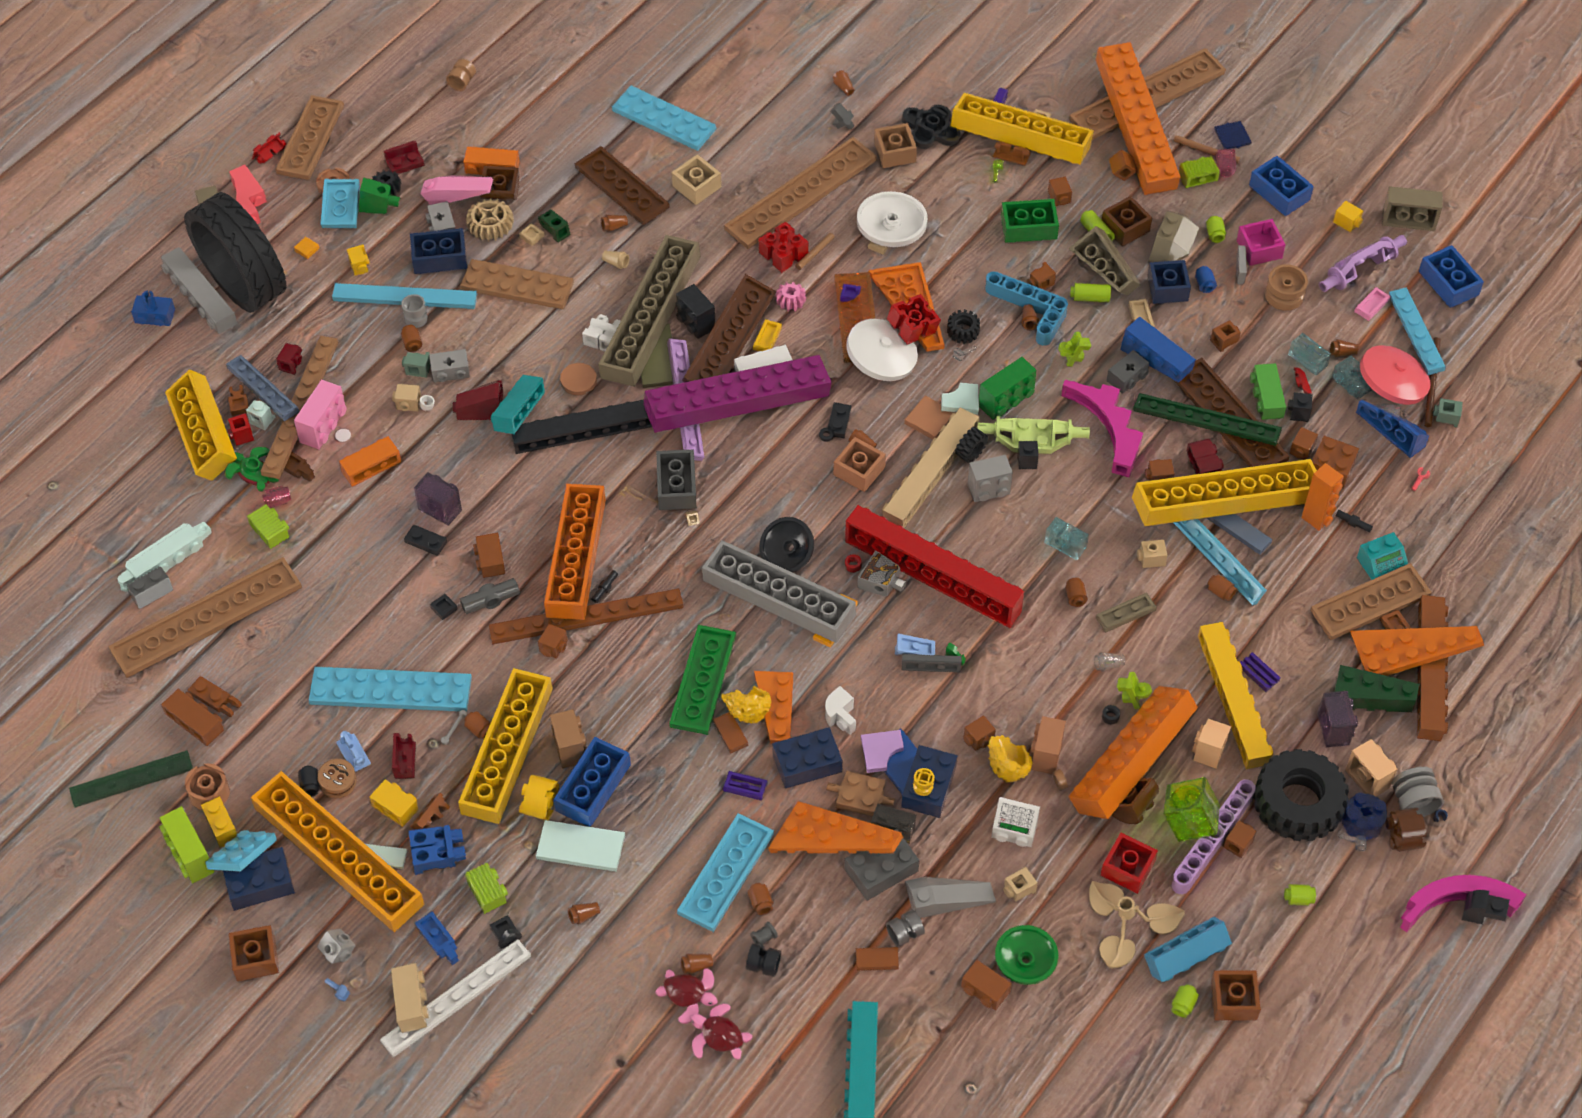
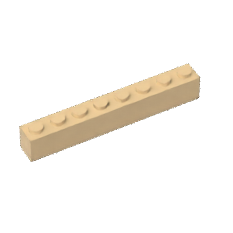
M961 407L956 413H952L949 423L944 425L940 430V435L932 440L929 450L923 452L920 462L914 464L911 474L903 479L899 490L896 489L894 491L891 501L889 503L886 502L883 506V517L896 525H901L903 528L906 527L956 459L955 449L957 444L960 443L959 440L963 438L964 434H967L968 430L974 427L977 428L979 416Z

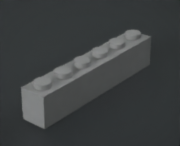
M180 247L161 256L163 263L161 267L165 274L169 273L174 285H179L181 293L184 296H188L190 304L198 308L199 315L207 319L211 329H215L220 334L237 325L233 310Z

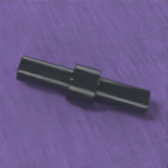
M1338 510L1335 515L1348 522V525L1354 528L1357 526L1369 533L1373 528L1372 525L1360 520V517L1354 514L1351 516Z
M612 570L607 578L598 585V590L591 598L594 603H598L604 593H608L611 589V584L618 576L615 570Z

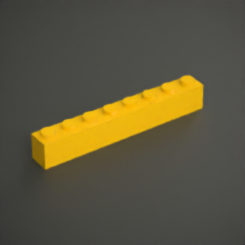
M1223 622L1200 626L1198 638L1246 770L1262 767L1273 757V749L1267 743L1265 728L1261 727V718L1259 712L1254 708L1253 695L1248 692V681L1246 678H1243L1242 665L1236 659L1235 646L1230 643L1229 630L1225 629Z

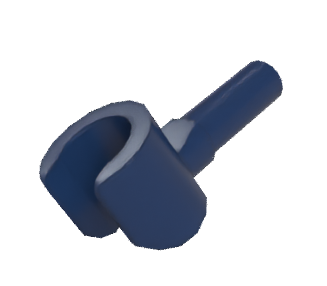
M1439 809L1435 812L1433 820L1438 823V815H1441L1443 821H1445L1448 814L1445 810Z

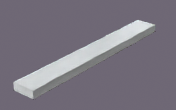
M517 939L427 1005L429 1018L426 1019V1028L402 1033L398 1026L381 1038V1043L394 1058L529 959L531 954Z

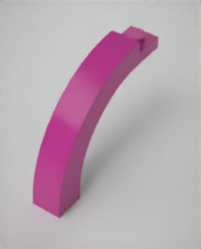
M1458 875L1442 878L1424 886L1409 899L1405 908L1407 910L1401 917L1403 922L1400 928L1408 932L1428 910L1446 902L1465 901L1466 895L1474 890H1488L1489 895L1510 899L1507 916L1511 918L1522 905L1527 894L1505 882L1484 876Z

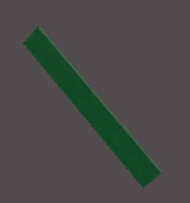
M1139 393L1133 407L1135 412L1274 446L1277 445L1282 431V427L1142 393Z

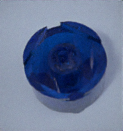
M1361 792L1355 794L1348 801L1342 818V825L1347 830L1346 833L1358 841H1368L1378 837L1387 819L1386 803L1371 794Z

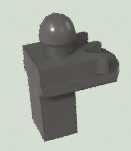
M841 103L835 104L830 111L836 117L832 125L838 129L844 126L847 129H853L854 123L851 120L854 115L852 112L847 111Z

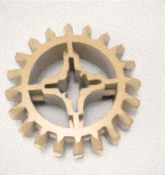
M490 198L489 201H485V199H483V202L477 201L476 205H472L471 209H468L466 215V224L469 232L474 234L475 238L480 237L481 240L487 239L490 241V239H494L496 241L497 237L503 239V234L508 235L514 223L513 212L510 210L509 205H506L504 201L500 202L498 199L493 201Z

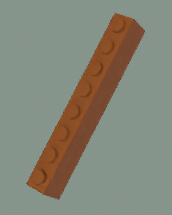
M1421 596L1418 604V628L1448 627L1445 617L1448 616L1449 607L1445 605V597ZM1448 657L1417 666V684H1419L1417 694V739L1441 741L1443 735L1448 732V722H1445V717L1448 715V705H1445V700L1448 698V688H1445V683L1448 681V671H1445V666L1448 665Z

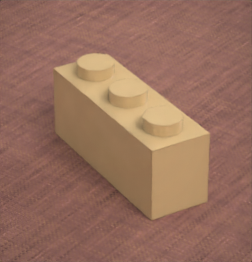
M416 963L392 968L396 1018L401 1032L405 1033L426 1028V1019L429 1018V1011L427 1005L424 1006L427 994L425 988H422V983H425L423 970L419 971Z

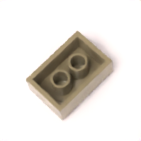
M1389 186L1383 206L1382 226L1435 231L1442 210V192Z

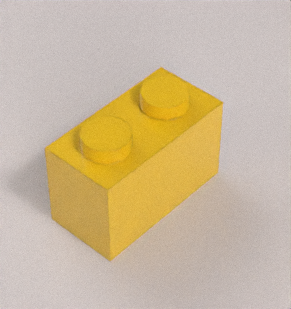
M386 779L369 796L372 807L401 827H404L419 810L417 799L411 793L406 794L399 785L394 782L390 783Z
M217 797L201 805L219 847H224L227 842L237 836V832L221 798Z

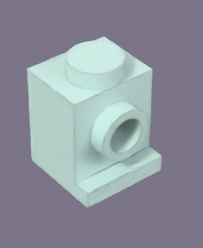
M254 400L246 410L249 423L262 430H266L276 418L271 413L270 407L262 401Z

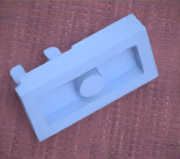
M898 634L895 654L935 655V641Z

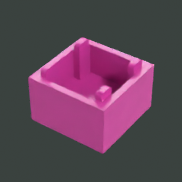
M1273 219L1239 226L1237 242L1239 245L1246 247V260L1249 266L1283 258L1286 244Z

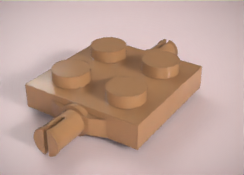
M846 771L844 780L840 785L830 782L827 784V791L838 793L836 808L875 817L881 804L894 806L895 798L884 796L883 790L886 780Z

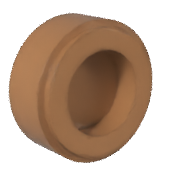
M1061 769L1054 771L1052 775L1059 790L1068 788L1067 780Z

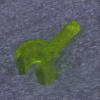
M1002 159L993 161L994 183H997L998 170H1003Z

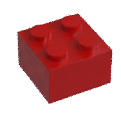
M1120 832L1102 865L1100 876L1138 894L1156 861L1158 850Z

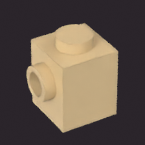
M397 384L396 391H393L392 401L395 402L396 409L419 411L420 386Z
M1164 540L1141 542L1140 549L1137 550L1138 561H1141L1143 568L1166 565L1168 555Z

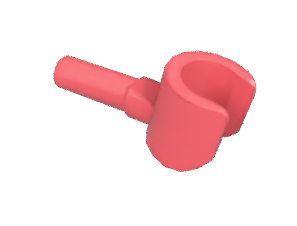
M1420 467L1418 469L1419 476L1411 488L1413 491H1416L1423 479L1430 477L1429 470L1425 475H1421L1424 468Z

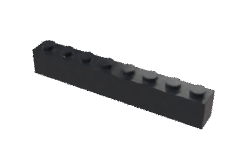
M644 399L523 423L515 434H511L515 453L521 454L650 428L652 425L643 405Z

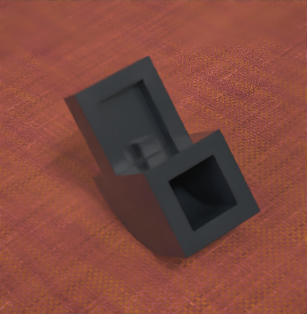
M1488 890L1471 891L1466 895L1462 920L1483 925L1484 917L1506 921L1510 899L1489 895Z

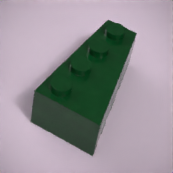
M1340 665L1329 710H1337V708L1355 710L1356 708L1367 709V711L1383 709L1386 712L1412 713L1417 699L1419 684Z

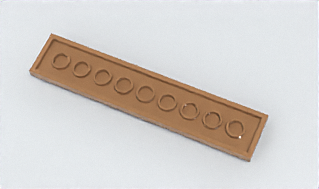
M1204 48L1144 79L1156 109L1224 75L1226 69ZM1109 96L1069 116V120L1073 125L1094 130L1092 140L1119 127Z
M852 137L726 223L724 230L745 248L749 249L759 242L760 237L768 232H774L777 226L785 221H790L877 160V156Z
M284 557L108 647L125 677L128 678L301 589L302 585Z

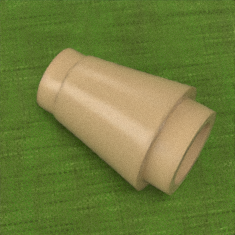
M604 251L602 254L603 261L619 269L626 268L629 264L630 257L625 252Z

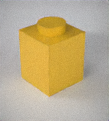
M1345 201L1336 210L1333 222L1351 233L1355 227L1358 228L1361 225L1363 210Z

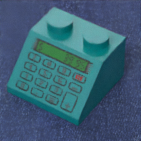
M1394 532L1360 545L1357 555L1358 561L1371 580L1408 564L1404 546Z

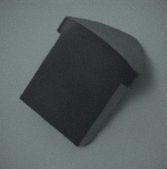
M508 915L490 924V929L497 938L498 946L501 949L522 938L521 932L516 929Z

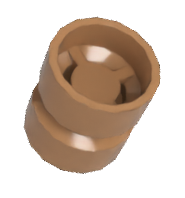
M466 59L457 60L453 69L446 77L448 85L457 91L465 90L470 80L476 74V68Z

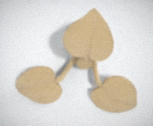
M1091 882L1089 899L1093 910L1103 916H1108L1115 910L1118 911L1119 916L1122 918L1121 937L1109 936L1100 944V955L1110 968L1125 966L1135 955L1134 942L1124 939L1126 920L1132 919L1135 916V912L1145 922H1150L1152 931L1163 935L1173 932L1185 915V911L1181 908L1161 903L1154 904L1147 909V918L1139 910V907L1135 906L1132 898L1124 897V893L1119 887L1112 884Z

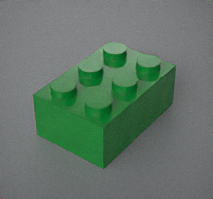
M1054 199L1002 202L1001 222L1005 243L1058 239L1059 222Z
M1020 357L980 384L979 408L992 420L997 416H1003L1007 410L1016 407L1022 400L1033 395L1037 370L1026 359Z

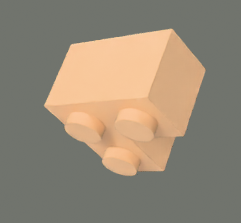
M1211 719L1207 720L1206 725H1201L1192 752L1195 753L1193 761L1217 768L1231 726Z

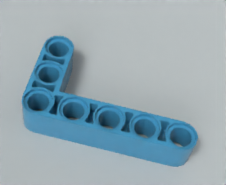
M993 271L987 274L985 291L988 294L1021 307L1030 304L1036 313L1043 315L1037 326L1036 342L1042 346L1049 345L1066 318L1068 301L1064 297L999 272Z

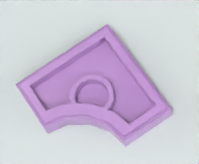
M900 730L861 735L867 773L887 771V763L890 757L904 750Z

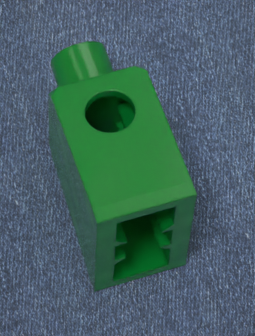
M363 177L360 188L359 212L386 214L389 206L399 207L400 197L390 195V185Z

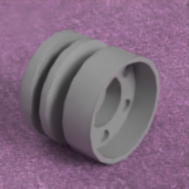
M1411 768L1398 774L1392 781L1395 794L1399 798L1398 803L1401 810L1417 807L1419 809L1416 811L1417 814H1422L1424 817L1436 812L1444 804L1440 789L1436 787L1437 781L1431 768Z

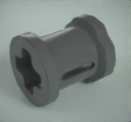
M766 922L764 927L756 932L752 931L750 934L753 942L762 946L772 938L776 939L778 937L775 928L770 922Z

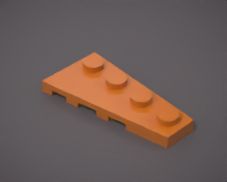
M754 671L757 687L769 693L771 697V708L764 715L770 744L790 739L793 672Z

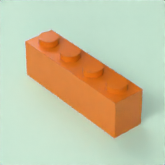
M1326 463L1313 474L1301 517L1318 531L1324 526H1329L1332 522V515L1336 510L1335 504L1340 497L1338 494L1343 487L1342 481L1344 476Z

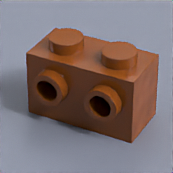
M498 532L475 536L477 544H473L475 556L479 555L476 565L477 570L482 571L483 578L506 574Z
M976 960L963 976L961 987L966 994L975 996L985 1007H991L996 1011L1011 992L1012 983L979 960Z

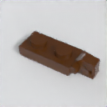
M291 452L284 471L297 478L302 476L305 480L311 482L315 478L314 470L310 468L307 460Z

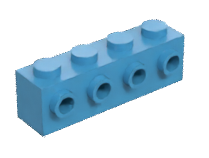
M1212 917L1147 952L1144 956L1152 977L1163 982L1172 979L1179 972L1189 970L1192 965L1207 960L1210 955L1225 950V947L1232 944L1225 922Z

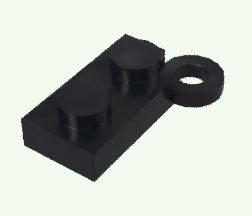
M833 403L828 428H822L819 432V437L822 441H831L833 437L845 439L852 405ZM824 433H829L830 435H829V436H824L823 434H824Z

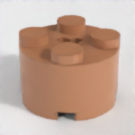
M207 763L201 767L196 766L189 771L185 778L187 794L191 803L197 809L202 810V804L217 797L221 798L223 804L229 798L230 787L223 770L215 764Z

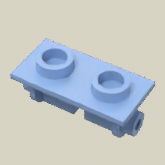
M347 731L341 732L340 740L336 741V744L345 760L352 764L355 772L371 765L355 734Z

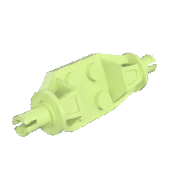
M997 416L994 423L978 422L977 429L984 434H994L995 442L999 441L1013 452H1018L1019 441H1038V453L1052 454L1063 446L1070 445L1072 438L1089 439L1090 427H1073L1071 419H1068V422L1048 419H1000V416ZM1000 431L1011 432V438L1000 434ZM1066 433V437L1055 440V434Z

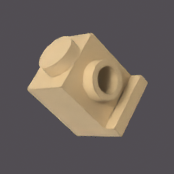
M1025 867L1005 878L1003 890L1009 899L1013 897L1016 902L1030 893H1035L1037 881Z

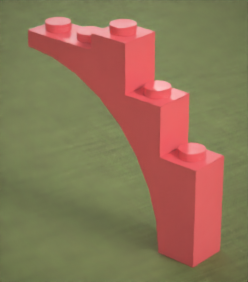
M244 164L229 171L232 184L236 189V201L259 224L261 222L255 207L267 201L264 190Z

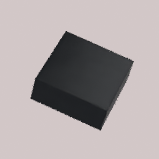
M443 594L430 604V608L442 621L458 610L457 605L446 594Z

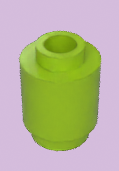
M1211 216L1206 221L1208 237L1213 243H1220L1225 240L1226 236L1224 222L1221 217Z
M1289 884L1288 888L1284 889V900L1288 901L1289 905L1309 906L1310 904H1315L1316 889L1315 887H1310V885Z
M1188 984L1179 987L1171 1004V1011L1175 1015L1187 1018L1191 1014L1199 997L1196 988Z

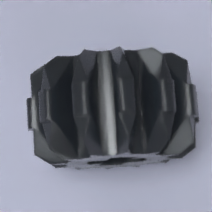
M383 169L381 173L376 172V175L372 176V180L391 186L390 195L396 196L397 192L401 189V179L397 172H392L391 169L388 171Z

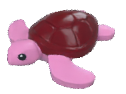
M709 969L703 970L702 981L692 975H675L672 970H667L664 986H660L655 991L657 996L663 997L668 995L675 1005L687 1007V1010L678 1019L682 1024L690 1023V1017L698 1014L699 1002L706 1006L717 1004L716 996L710 992H705L714 985V976Z
M721 1004L715 1006L710 1011V1018L708 1019L699 1014H694L690 1017L692 1024L696 1028L702 1029V1033L697 1035L692 1042V1049L697 1058H702L703 1047L706 1043L716 1051H731L735 1059L739 1060L741 1058L740 1047L743 1043L749 1042L752 1039V1035L750 1033H741L733 1021L722 1017L730 1011V1005Z

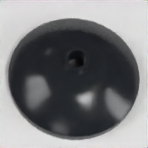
M794 517L776 519L762 533L759 543L761 558L792 573L799 571L809 562L814 551V537L811 529L803 521ZM793 545L794 548L790 551L789 547Z

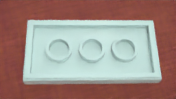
M545 820L536 859L617 872L625 832Z

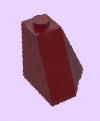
M496 380L457 394L456 402H453L452 405L453 413H456L457 420H491L492 413L495 412L503 401L504 390L502 380Z

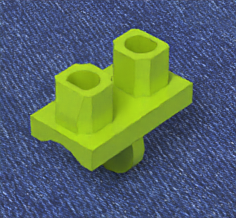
M1075 332L1070 341L1060 343L1058 350L1061 356L1067 358V367H1072L1075 362L1083 361V350L1091 348L1090 339L1082 338L1080 332Z
M1129 672L1128 678L1118 679L1117 689L1122 691L1123 703H1132L1134 709H1140L1139 700L1148 698L1152 693L1150 684L1145 682L1139 683L1135 672Z

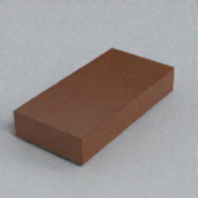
M730 712L713 719V723L730 754L748 746L746 737Z
M898 947L856 948L857 971L899 970Z

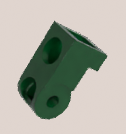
M550 209L538 216L540 225L553 235L556 242H560L570 236L568 222Z

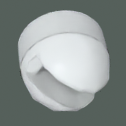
M423 395L419 402L420 408L423 411H430L434 407L435 400L430 395Z

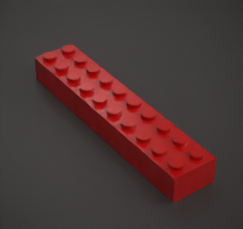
M857 505L846 519L845 542L870 556L875 551L881 553L897 564L901 572L1008 628L1012 627L1021 614L1024 591L1017 585H1012L1004 581L1003 578L994 576L984 568H979L968 560L954 555L951 551L940 548L934 542H929L918 534L911 533L901 525L888 521L887 518L873 513L868 508Z

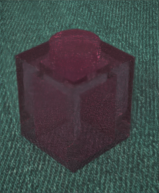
M1235 149L1217 150L1215 163L1220 170L1219 176L1230 177L1234 175L1237 169Z

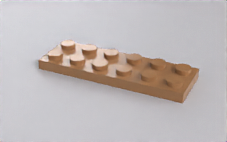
M311 95L276 167L277 174L310 180L344 108L343 101Z
M471 259L461 283V290L477 291L480 294L564 310L574 284V279Z
M1410 563L1311 606L1310 611L1328 638L1333 640L1381 619L1386 614L1420 601L1422 595L1431 596L1432 592Z

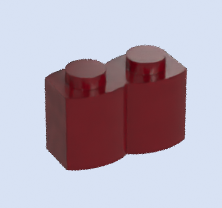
M1210 439L1188 443L1186 451L1195 474L1218 472L1224 469L1222 459L1217 456V447L1214 443L1212 444Z

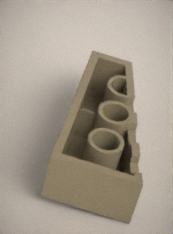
M1095 226L1069 248L1120 293L1128 296L1141 285L1103 229Z

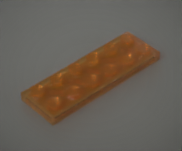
M870 272L834 274L844 363L852 362L846 348L847 338L852 328L863 320L876 319ZM843 284L861 286L860 294L855 299L846 302L840 301Z

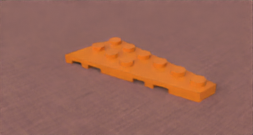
M798 801L768 847L770 853H777L778 851H787V853H795V851H807V853H838L839 851H848L849 853H857V851L894 853L903 836L901 832Z

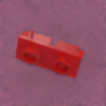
M281 133L273 134L266 140V143L257 145L253 150L252 159L256 158L259 164H264L274 156L270 152L271 150L278 154L285 149L287 143L284 139H279Z

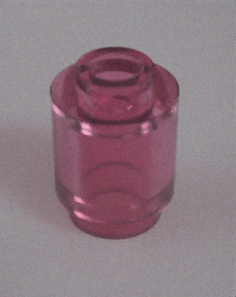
M288 486L267 489L265 494L262 495L264 504L269 505V508L287 504L288 501H292Z

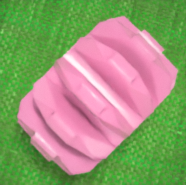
M794 281L792 284L786 282L785 286L780 285L776 292L777 305H780L781 310L787 308L788 312L790 309L796 312L797 308H802L806 301L805 289L802 288L801 284L795 285Z

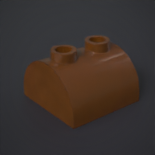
M484 166L482 177H492L493 183L490 193L480 195V198L516 201L519 192V168Z
M1141 778L1112 816L1126 824H1139L1144 819L1142 814L1145 810H1149L1154 806L1153 800L1159 793V787L1154 778Z

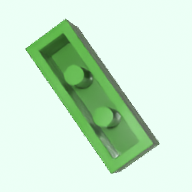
M1276 363L1254 365L1253 372L1250 373V382L1254 383L1253 395L1258 401L1256 404L1257 412L1260 413L1262 420L1284 418L1286 404Z

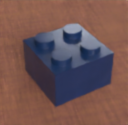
M1185 260L1149 263L1147 277L1153 304L1189 301L1191 285Z

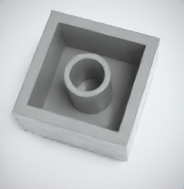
M1006 455L969 463L968 487L974 502L1010 495L1013 472Z

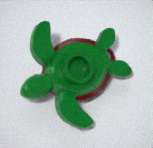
M266 447L253 448L249 458H245L243 454L235 452L237 459L233 463L228 464L225 471L227 479H232L234 474L238 473L243 481L257 486V489L261 492L264 491L265 486H268L270 482L275 483L279 481L277 478L261 475L264 462L258 459L268 455L270 450Z

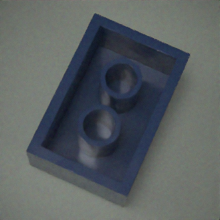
M463 228L410 233L414 274L468 268Z
M830 727L772 743V755L785 789L842 772L843 760Z
M919 745L903 791L901 808L940 818L956 770L958 755ZM921 768H927L934 774L933 791L926 796L916 794L913 789L914 774Z
M283 847L261 853L240 872L223 870L229 899L234 911L295 894Z

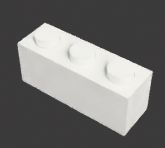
M786 345L776 346L772 349L758 351L754 354L734 359V371L738 372L791 361L792 358Z

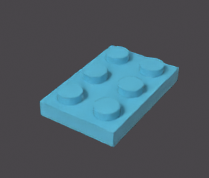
M324 179L321 228H357L359 179Z
M248 830L239 832L234 839L227 842L222 849L215 852L205 862L207 869L242 871L277 841L275 833H266L265 831L249 832Z

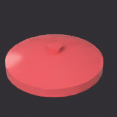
M1385 345L1374 346L1366 351L1360 361V371L1366 383L1377 394L1389 401L1403 405L1416 404L1422 401L1430 390V379L1424 367L1413 356L1403 350Z

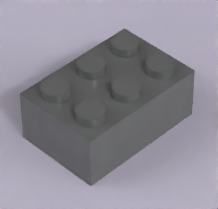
M694 449L656 451L659 510L697 508Z
M902 838L894 853L857 851V853L851 854L845 858L844 870L868 901L918 872L920 860L905 839Z

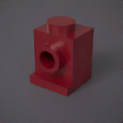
M286 343L276 358L278 369L295 375L297 373L296 367L302 361V348L298 345Z

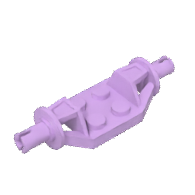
M1399 235L1393 240L1387 236L1382 237L1380 241L1363 247L1335 263L1334 267L1328 270V278L1319 282L1320 289L1323 292L1328 291L1332 287L1343 290L1346 288L1347 283L1357 278L1355 266L1365 262L1367 258H1371L1376 264L1385 262L1388 259H1396L1398 257V249L1407 244L1405 236Z

